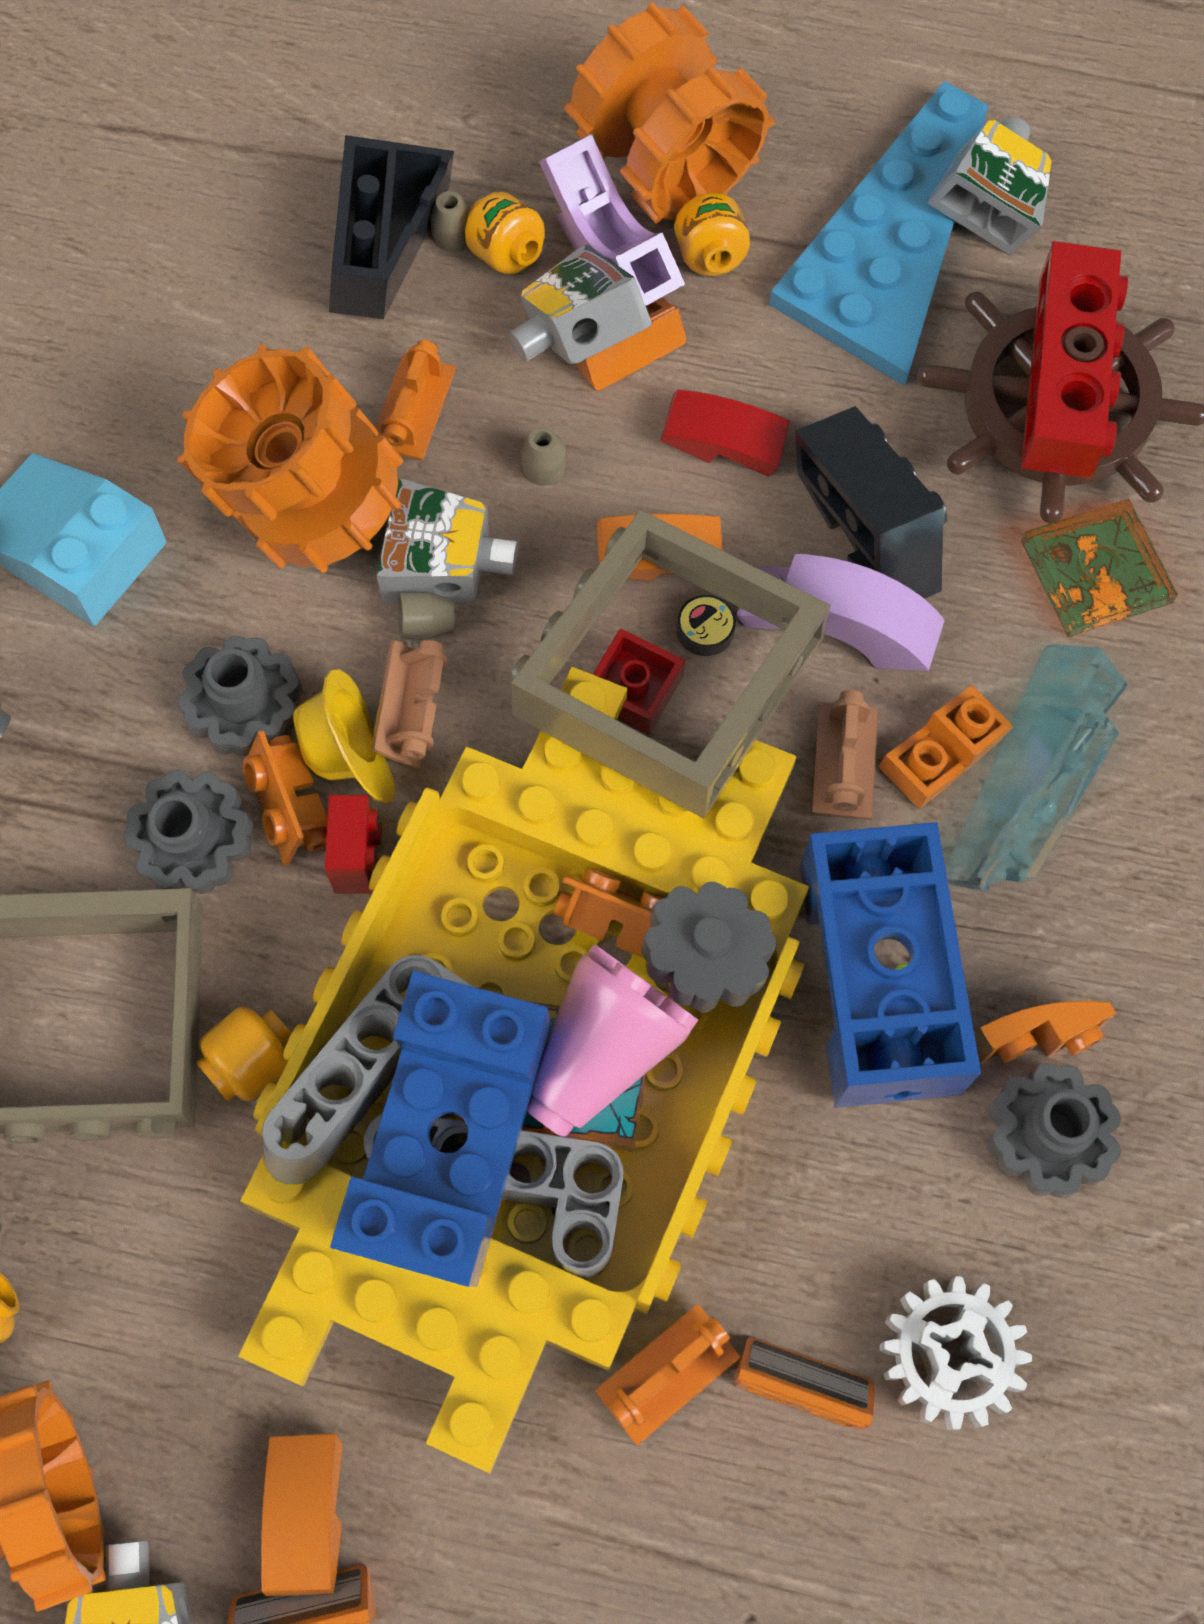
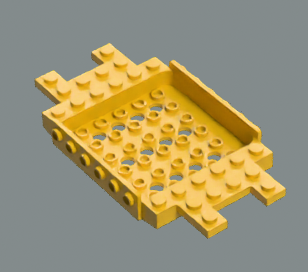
M571 667L561 688V691L615 720H617L622 710V705L627 699V688L575 667ZM540 731L522 769L466 746L441 798L438 791L426 787L418 803L410 801L407 804L397 826L396 833L401 838L391 857L383 855L376 864L369 883V889L373 893L364 911L355 910L345 926L341 944L346 947L336 967H326L315 986L313 1001L317 1005L307 1025L299 1023L287 1041L283 1058L288 1063L278 1083H268L256 1103L253 1117L258 1120L255 1131L261 1138L263 1123L271 1110L391 965L402 957L423 955L436 961L475 988L548 1008L559 1009L577 963L584 954L590 951L594 944L598 946L602 940L576 930L572 939L567 943L553 945L541 937L539 928L541 922L547 916L554 914L556 903L563 891L573 895L575 887L562 882L564 876L574 872L583 875L586 867L603 871L621 880L618 890L641 899L644 891L666 898L678 886L687 887L698 894L700 888L707 882H717L726 888L741 890L747 897V910L761 911L770 920V931L776 939V948L770 960L766 963L769 968V975L761 990L750 995L747 1002L739 1007L731 1006L721 999L716 1007L709 1012H701L694 1009L691 1005L678 1004L697 1018L698 1021L686 1040L643 1076L636 1115L634 1119H630L637 1122L633 1139L620 1138L617 1133L601 1134L590 1132L587 1135L568 1134L567 1138L598 1142L609 1146L618 1154L623 1165V1182L612 1255L608 1266L602 1273L591 1279L584 1280L558 1268L552 1249V1232L555 1218L551 1207L507 1200L501 1201L477 1287H466L330 1248L350 1178L354 1177L363 1180L369 1159L364 1150V1134L368 1125L377 1116L383 1114L392 1081L320 1172L311 1180L301 1184H285L276 1180L267 1171L263 1154L240 1202L248 1209L298 1231L238 1357L304 1387L333 1323H337L454 1377V1380L425 1444L489 1474L493 1469L546 1344L609 1372L634 1311L637 1310L647 1315L654 1297L666 1302L669 1298L682 1263L671 1259L680 1234L692 1239L708 1202L696 1196L706 1172L717 1177L719 1176L733 1139L721 1134L731 1111L741 1116L744 1115L757 1083V1079L746 1075L755 1052L765 1057L768 1056L782 1022L770 1017L779 995L791 1000L805 966L804 963L794 960L800 941L790 937V934L804 903L809 886L752 863L797 756L756 740L703 819ZM497 890H507L513 893L520 903L515 916L506 921H495L489 918L483 909L484 901L489 894ZM613 920L606 938L618 937L623 924ZM632 953L631 960L625 966L672 1000L670 993L660 990L654 980L647 974V961ZM407 990L400 994L403 998H405ZM370 1036L360 1042L364 1047L371 1050H380L391 1044L387 1039L380 1036ZM332 1084L323 1088L319 1093L329 1100H341L348 1097L352 1092L347 1087ZM447 1114L440 1117L452 1120L465 1121L462 1117L454 1114ZM545 1126L543 1129L526 1127L521 1129L522 1131L560 1136L552 1130H547ZM306 1132L296 1142L304 1147L306 1146ZM284 1140L282 1141V1148L288 1149L292 1145ZM532 1153L521 1154L512 1161V1163L520 1164L526 1168L530 1174L531 1183L538 1180L546 1169L545 1162L539 1156ZM593 1163L582 1166L576 1172L574 1181L582 1191L594 1194L604 1191L611 1184L612 1178L606 1168ZM577 1229L565 1238L563 1248L571 1259L578 1262H587L594 1259L600 1253L602 1244L594 1232L587 1229Z

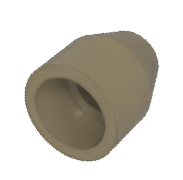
M454 191L443 192L437 197L429 218L434 243L446 251H458L467 247L465 227L470 207Z
M548 427L535 428L521 446L522 472L527 480L536 485L546 486L558 482L565 474V444Z
M400 592L398 597L400 639H431L453 630L455 623L453 600L431 592Z

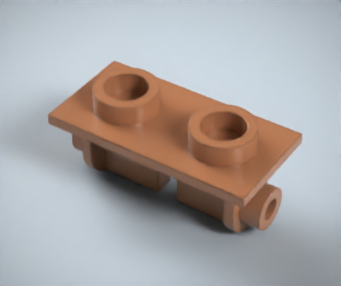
M391 640L370 750L418 771L421 770L422 759L425 758L426 751L433 748L434 740L431 734L437 704L432 701L433 695L439 693L442 670L447 666L448 657L443 653L444 646L436 641L424 640L420 643L419 649L414 650L396 640Z
M846 690L840 693L838 701L834 703L819 702L811 815L872 820L878 708L869 707V704L864 701V694L860 691Z

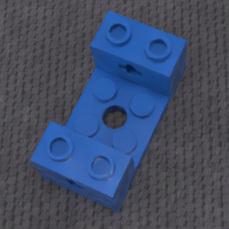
M938 822L810 834L800 864L802 884L809 886L805 897L808 925L820 924L835 1028L826 1044L834 1107L961 1096L981 1074ZM886 939L900 942L908 951L909 964L898 970L882 966L876 959L874 953L875 945Z
M412 972L393 1035V1039L399 1044L402 1051L363 1180L354 1177L350 1178L330 1248L466 1287L478 1286L551 1026L548 1007L428 974ZM447 1114L462 1117L468 1126L466 1143L462 1148L453 1153L437 1151L430 1140L432 1125L438 1118Z

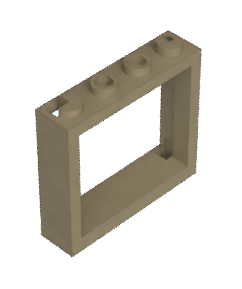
M640 509L626 529L619 527L614 532L608 542L605 558L596 570L589 568L583 573L576 585L573 600L563 613L556 611L550 617L543 630L541 643L531 657L523 655L513 667L508 680V685L511 686L512 715L704 819L823 640L831 605ZM642 558L784 630L696 762L550 685Z
M191 888L0 895V938L176 932L169 1102L0 1108V1134H4L5 1141L37 1143L45 1140V1132L70 1131L69 1137L71 1139L98 1141L109 1139L110 1130L136 1129L135 1135L143 1138H168L175 1136L176 1127H195L203 906Z

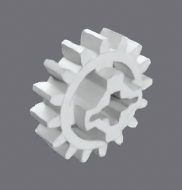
M955 1276L948 1284L947 1293H943L941 1286L935 1279L929 1280L923 1284L924 1302L912 1292H908L900 1299L908 1315L905 1317L903 1315L891 1314L886 1318L885 1324L898 1334L896 1339L880 1344V1352L895 1356L896 1366L884 1372L885 1380L892 1381L902 1379L906 1388L901 1392L897 1401L901 1406L917 1399L923 1403L920 1410V1421L924 1423L932 1422L939 1412H943L947 1430H959L963 1422L964 1413H967L969 1420L975 1428L989 1425L987 1406L1000 1415L1006 1414L1012 1407L1007 1397L1003 1394L1005 1390L1021 1392L1026 1389L1027 1383L1014 1373L1015 1366L1032 1362L1031 1354L1016 1350L1014 1340L1021 1338L1028 1332L1026 1326H1008L1004 1318L1009 1314L1013 1305L1009 1300L994 1307L987 1303L990 1296V1286L985 1283L978 1286L970 1295L966 1293L963 1277ZM944 1307L959 1308L957 1314L953 1315L950 1324L940 1326L932 1321L926 1322L922 1320L930 1311ZM985 1326L989 1328L993 1335L998 1355L990 1351L983 1332ZM959 1338L962 1341L960 1353L969 1358V1363L965 1362L951 1368L947 1365L950 1360V1354L941 1348V1345ZM912 1350L921 1354L928 1373L924 1382L914 1366ZM969 1379L977 1384L983 1383L988 1386L981 1394L970 1400L951 1399L953 1393L958 1391L963 1380Z

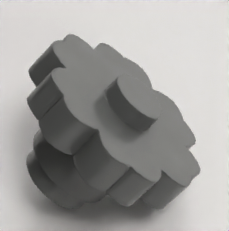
M232 636L225 642L221 651L216 648L205 647L197 653L194 661L184 668L183 678L188 688L179 695L178 705L191 734L197 738L209 737L216 752L220 754H231L234 752L237 755L247 756L259 731L265 732L269 743L276 737L286 735L287 730L294 726L293 714L295 706L293 702L300 698L303 692L299 677L294 671L288 655L283 653L271 654L268 644L264 639H247L241 636Z
M173 770L166 774L164 778H157L149 782L145 789L147 803H139L129 809L127 813V824L129 826H127L124 835L125 843L134 851L140 853L136 862L138 872L152 880L162 889H180L186 885L198 894H205L211 891L215 885L220 886L228 883L233 877L232 861L246 858L250 854L252 847L250 837L253 833L254 823L248 815L239 810L242 802L241 794L232 785L223 782L217 775L209 771L201 773L193 780L184 771Z
M707 882L696 894L687 887L678 886L666 898L659 900L651 913V928L646 932L641 945L642 955L647 961V974L654 981L670 982V997L677 1004L691 1005L694 1009L701 1012L713 1010L720 999L731 1006H742L747 1002L750 995L761 990L769 975V968L766 963L770 960L776 948V939L770 931V920L761 911L747 910V897L739 889L726 888L717 882Z
M1042 1063L1030 1074L1029 1078L1013 1076L1003 1085L999 1096L990 1104V1116L998 1127L990 1134L987 1141L988 1147L993 1155L997 1157L998 1166L1003 1174L1007 1176H1020L1024 1174L1025 1184L1031 1194L1036 1196H1047L1050 1194L1056 1198H1068L1079 1189L1081 1183L1096 1185L1104 1180L1110 1172L1111 1165L1120 1157V1145L1110 1135L1121 1123L1122 1118L1119 1110L1112 1104L1110 1093L1104 1086L1091 1084L1084 1087L1083 1076L1078 1068L1065 1065L1058 1067L1054 1064Z

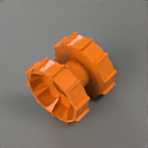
M651 2L647 10L630 17L617 27L614 24L608 27L609 33L595 47L585 63L577 65L576 71L579 74L573 86L571 101L565 105L564 110L580 127L576 132L580 139L592 134L603 160L606 156L615 158L626 157L628 159L627 165L621 168L620 174L635 189L631 193V197L656 224L662 218L676 220L677 213L684 204L698 195L709 192L727 195L728 191L744 176L751 165L759 162L758 154L764 144L768 129L775 124V120L769 115L763 103L768 95L743 68H739L735 73L726 70L717 71L713 65L718 62V59L710 51L705 41L709 32L685 6H681L675 11L669 8H659L654 2Z
M261 344L258 347L257 353L238 360L223 371L219 368L215 369L212 373L215 378L200 394L191 411L186 410L182 413V417L187 421L184 432V453L177 458V462L202 485L201 492L226 517L233 515L255 539H258L256 546L279 569L284 568L289 563L301 567H315L320 573H325L329 564L347 558L362 547L367 551L372 548L370 540L384 525L391 510L401 507V502L396 497L398 488L397 467L402 465L404 461L383 435H378L377 429L359 407L356 406V401L338 379L331 375L308 346L303 347L300 352L286 349L269 350L265 344Z
M50 1380L36 1385L32 1384L0 1396V1560L7 1559L12 1582H19L24 1592L34 1600L37 1612L93 1591L92 1585L106 1581L103 1569V1537L106 1536V1531L101 1521L97 1494L93 1482L94 1472L88 1464L81 1440L74 1426L73 1414L71 1411L68 1412L62 1401L54 1393Z

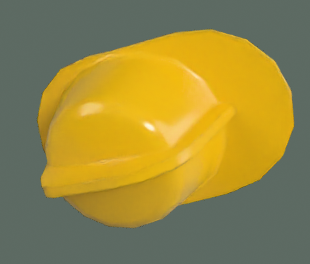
M340 669L330 670L324 678L323 691L298 706L293 714L300 753L305 764L316 775L331 781L356 778L363 789L375 800L384 805L392 803L396 795L394 778L385 756L370 750L374 730L366 702L359 688L348 674Z

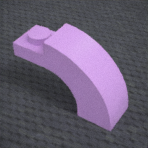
M592 134L539 161L562 211L556 217L575 251L586 244L636 278L645 306L685 285L663 233H652L646 230L636 221L625 206Z
M795 554L791 567H756L830 604L824 634L839 639L859 650L870 660L876 669L929 671L945 620L929 602L907 586L867 567L817 555ZM740 607L736 616L746 628L781 629Z

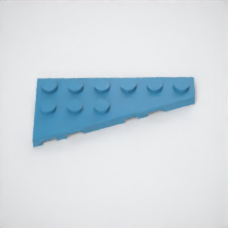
M944 81L773 288L770 294L769 305L905 386L954 224L953 219L930 206L927 202L959 151L983 126L989 105Z

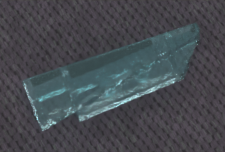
M1051 644L1043 650L1011 721L1014 727L1003 739L946 867L947 880L950 884L986 891L990 890L989 885L1005 880L1022 882L1036 877L1119 735V731L1106 716V713L1121 696L1128 684L1100 647Z

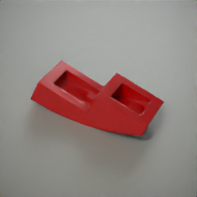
M677 389L671 400L660 441L707 463H710L716 456L721 455L768 477L779 466L790 420L737 400L697 391Z

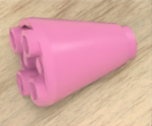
M594 944L590 951L584 954L577 963L544 1047L527 1112L561 1137H567L574 1126L582 1128L679 1047L689 1036L698 1019Z

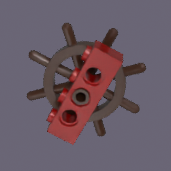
M1053 241L1040 274L1037 307L1023 310L1006 318L983 293L978 291L970 293L965 300V307L988 332L975 353L970 370L927 364L922 366L917 373V380L924 387L965 393L968 421L977 438L948 457V470L953 474H963L991 455L1000 464L1014 473L1041 482L1040 516L1046 523H1056L1062 518L1066 486L1100 481L1117 472L1144 501L1148 503L1157 502L1163 495V486L1136 457L1145 446L1157 421L1192 426L1204 424L1203 404L1162 398L1160 374L1149 351L1173 335V322L1168 318H1160L1134 335L1124 326V323L1116 321L1117 311H1121L1128 289V276L1120 275L1122 250ZM1009 355L1030 379L993 374L997 365ZM1121 378L1125 382L1129 393L1119 392ZM995 397L1026 401L1027 405L1006 418L999 408ZM1108 414L1130 416L1131 421L1116 436L1117 423L1108 421Z

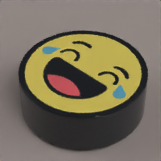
M695 596L685 602L679 611L677 619L678 639L688 651L696 655L712 656L719 654L733 640L736 626L735 613L725 600L717 596Z

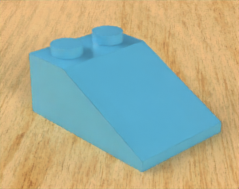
M34 453L25 460L0 488V566L93 627L99 623L167 543L155 513L150 506L105 478Z

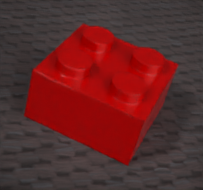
M620 628L592 675L627 688V699L624 701L617 719L650 735L684 676L686 660Z
M329 795L325 871L335 894H372L373 891L369 889V883L374 868L380 858H377L375 845L382 844V822H378V809H372L368 795Z

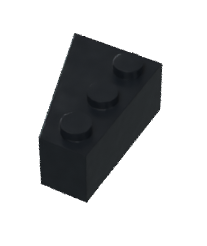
M345 135L331 270L329 312L377 319L385 318L430 229L429 218L433 205L441 193L449 190L454 151Z
M854 406L795 430L798 475L830 530L841 526L855 552L848 554L847 560L882 573L902 583L924 599L941 592L943 524L947 522L946 507L939 494L935 491H929L918 479L911 462L904 456L899 457L888 444L881 427L876 423L871 424L862 412Z

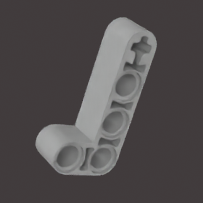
M423 955L405 956L392 964L268 1114L263 1123L262 1132L264 1162L267 1171L276 1180L285 1184H301L311 1180L320 1172L392 1081L402 1048L393 1039L405 999L400 994L408 989L413 971L468 986L472 985L436 961ZM370 1036H380L387 1039L391 1044L380 1050H371L364 1047L360 1042ZM334 1084L347 1087L352 1093L341 1100H329L324 1098L319 1092L323 1088ZM306 1132V1146L304 1147L296 1142ZM284 1140L292 1145L288 1149L282 1148V1141Z
M382 1114L377 1116L368 1125L364 1134V1150L368 1159L370 1158ZM438 1118L430 1131V1137L433 1138L432 1145L437 1151L447 1153L452 1146L466 1143L468 1138L466 1122ZM521 1130L513 1160L521 1154L532 1153L539 1156L545 1162L546 1169L544 1174L532 1183L516 1181L509 1174L502 1200L556 1208L552 1232V1249L558 1268L584 1280L600 1275L608 1266L612 1255L622 1190L623 1165L618 1154L609 1146L598 1142ZM596 1163L609 1171L612 1181L604 1191L589 1194L582 1191L576 1185L574 1176L582 1166ZM577 1229H587L599 1237L602 1248L594 1259L587 1262H578L571 1259L565 1253L563 1248L565 1238Z

